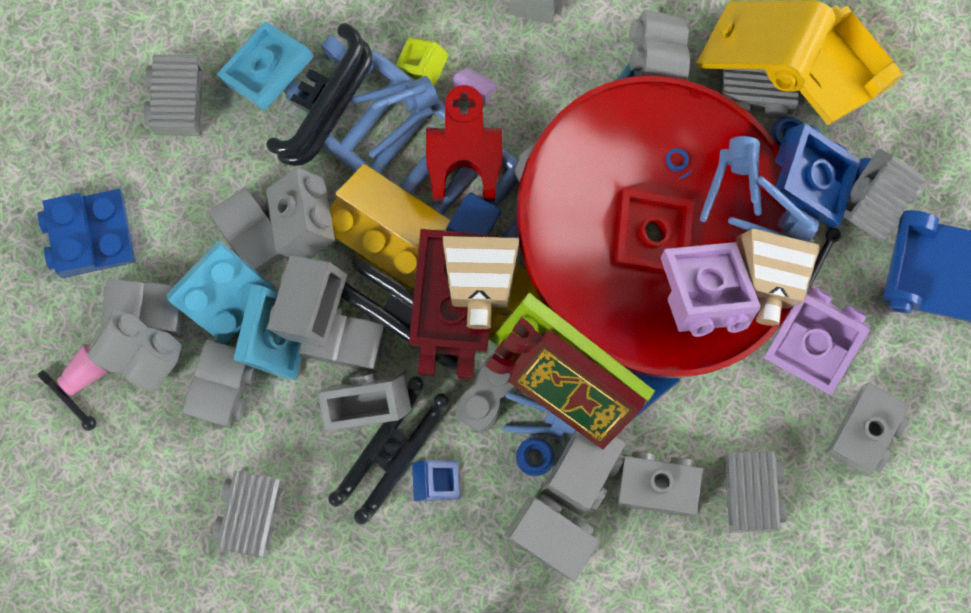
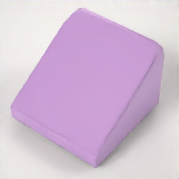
M469 68L457 72L453 77V88L460 85H468L478 90L482 96L483 107H486L497 88L496 83Z

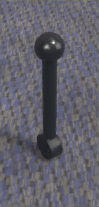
M830 228L825 234L826 242L815 262L807 291L811 290V286L833 243L838 242L841 238V232L837 228Z
M44 370L37 374L82 421L81 425L84 430L91 431L96 427L95 418L87 416Z

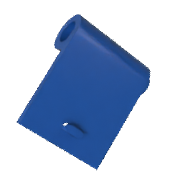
M916 210L904 211L903 215L900 216L883 294V301L889 304V309L906 314L916 310L971 322V230L939 224V218L930 213Z

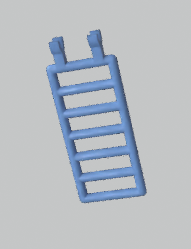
M331 34L321 45L322 49H324L323 54L336 64H339L347 51L346 47ZM371 50L372 65L368 74L373 68L380 71L391 80L386 88L403 84L413 79L379 52ZM294 80L283 90L287 95L286 99L289 101L293 94L306 100L308 95L298 90L299 84ZM385 97L378 98L374 102L384 99ZM438 98L439 103L430 106L434 114L445 121V103ZM371 104L341 142L329 135L322 147L354 172L363 164H366L381 174L426 118L421 119L388 148L378 154L370 164H367L352 151L389 106L374 109ZM416 110L411 113L407 120L416 113ZM503 147L502 166L507 169V172L496 185L495 201H487L496 207L518 182V178L513 171L519 159ZM426 154L400 185L401 188L410 194L417 189L429 174L426 167ZM462 167L445 188L444 201H435L431 207L443 215L477 172L471 168ZM517 220L512 223L501 238H518Z

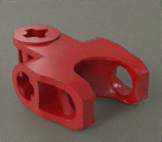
M456 86L446 96L445 128H426V167L431 180L433 201H444L446 179L452 171L461 167L471 168L476 171L482 179L484 200L495 201L496 185L502 166V128H483L482 96L472 86ZM460 102H468V114H460Z

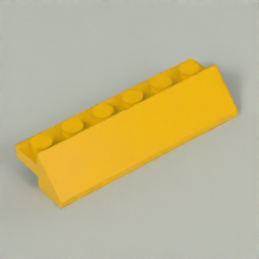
M363 164L336 192L337 198L330 207L334 236L414 290L420 230L446 231L451 220L368 165ZM518 264L516 265L508 307H492L489 340L528 293L542 302L529 278L527 270Z

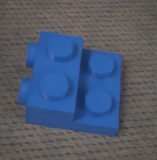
M804 123L785 131L776 159V163L782 166L776 188L794 205L829 228L840 226L861 160L849 153L843 145L834 143L825 137L818 128Z
M120 188L87 196L75 193L42 201L44 211L38 212V222L42 233H48L50 247L44 248L45 261L49 270L55 269V273L61 278L136 263L123 192Z

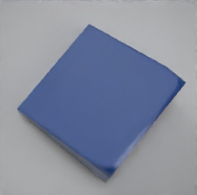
M469 193L448 224L446 231L489 235L501 214V210L474 193Z
M424 460L412 464L413 498L415 502L460 499L458 461Z

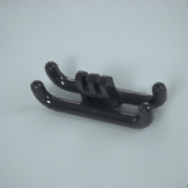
M347 23L340 24L337 31L340 37L347 40L348 49L331 77L328 78L309 69L305 76L316 84L312 87L301 81L298 86V90L308 95L305 100L293 94L289 100L295 106L308 112L295 135L289 140L283 141L272 137L266 142L267 149L277 154L278 160L284 164L301 166L313 160L370 70L372 51L369 44L362 39L358 30Z
M360 254L354 255L351 259V266L361 275L390 293L391 296L385 306L382 307L345 281L341 298L409 343L414 291L368 261L364 256ZM437 354L436 361L449 369L457 370L459 356Z
M418 376L410 378L407 386L411 408L424 386L423 380ZM443 393L435 396L431 407L408 440L405 435L397 430L406 416L397 421L383 422L343 481L329 495V503L334 507L343 505L372 464L376 465L385 474L365 503L354 514L356 523L360 525L368 523L444 415L449 405L448 396Z

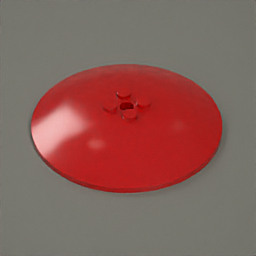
M636 76L605 83L581 95L559 112L543 130L526 161L518 191L516 220L522 258L529 278L544 305L629 371L651 377L685 378L709 374L746 358L760 348L777 331L791 308H781L779 325L771 326L757 323L756 314L751 324L740 332H729L727 327L714 328L709 334L700 337L693 336L691 331L679 332L668 302L672 289L661 261L664 250L736 242V237L747 232V230L729 224L728 219L730 217L781 233L782 228L778 226V223L787 209L760 185L762 214L757 216L754 213V204L751 202L749 175L735 174L731 171V166L727 165L706 222L700 221L704 203L719 165L720 150L729 149L730 139L747 136L759 140V177H764L775 187L782 170V166L776 163L780 147L750 113L731 99L698 83L666 76ZM675 148L684 150L689 159L685 169L679 172L672 171L666 164L668 152ZM673 153L670 156V161L674 166H681L684 163V158L680 153ZM692 170V172L687 177L679 179L680 177H682L683 175ZM648 223L654 224L660 229L661 239L659 242H654L647 237L645 228Z

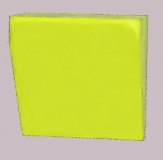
M408 37L396 62V66L414 79L427 76L433 86H435L449 55L437 42Z

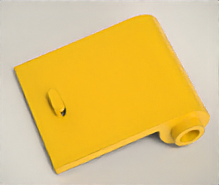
M816 0L729 1L696 61V65L698 68L765 69L769 80L777 89L784 92L798 91L804 86L835 22V14L828 5Z
M836 5L831 8L836 17L835 22L804 86L799 90L828 126L877 98L904 76L903 72L848 6L840 9Z

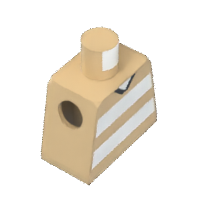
M752 228L736 237V244L761 306L757 312L756 322L763 325H779L781 308L789 309L802 303L805 299L819 252V245Z
M443 236L452 305L468 307V328H491V307L505 308L509 304L519 255V238Z

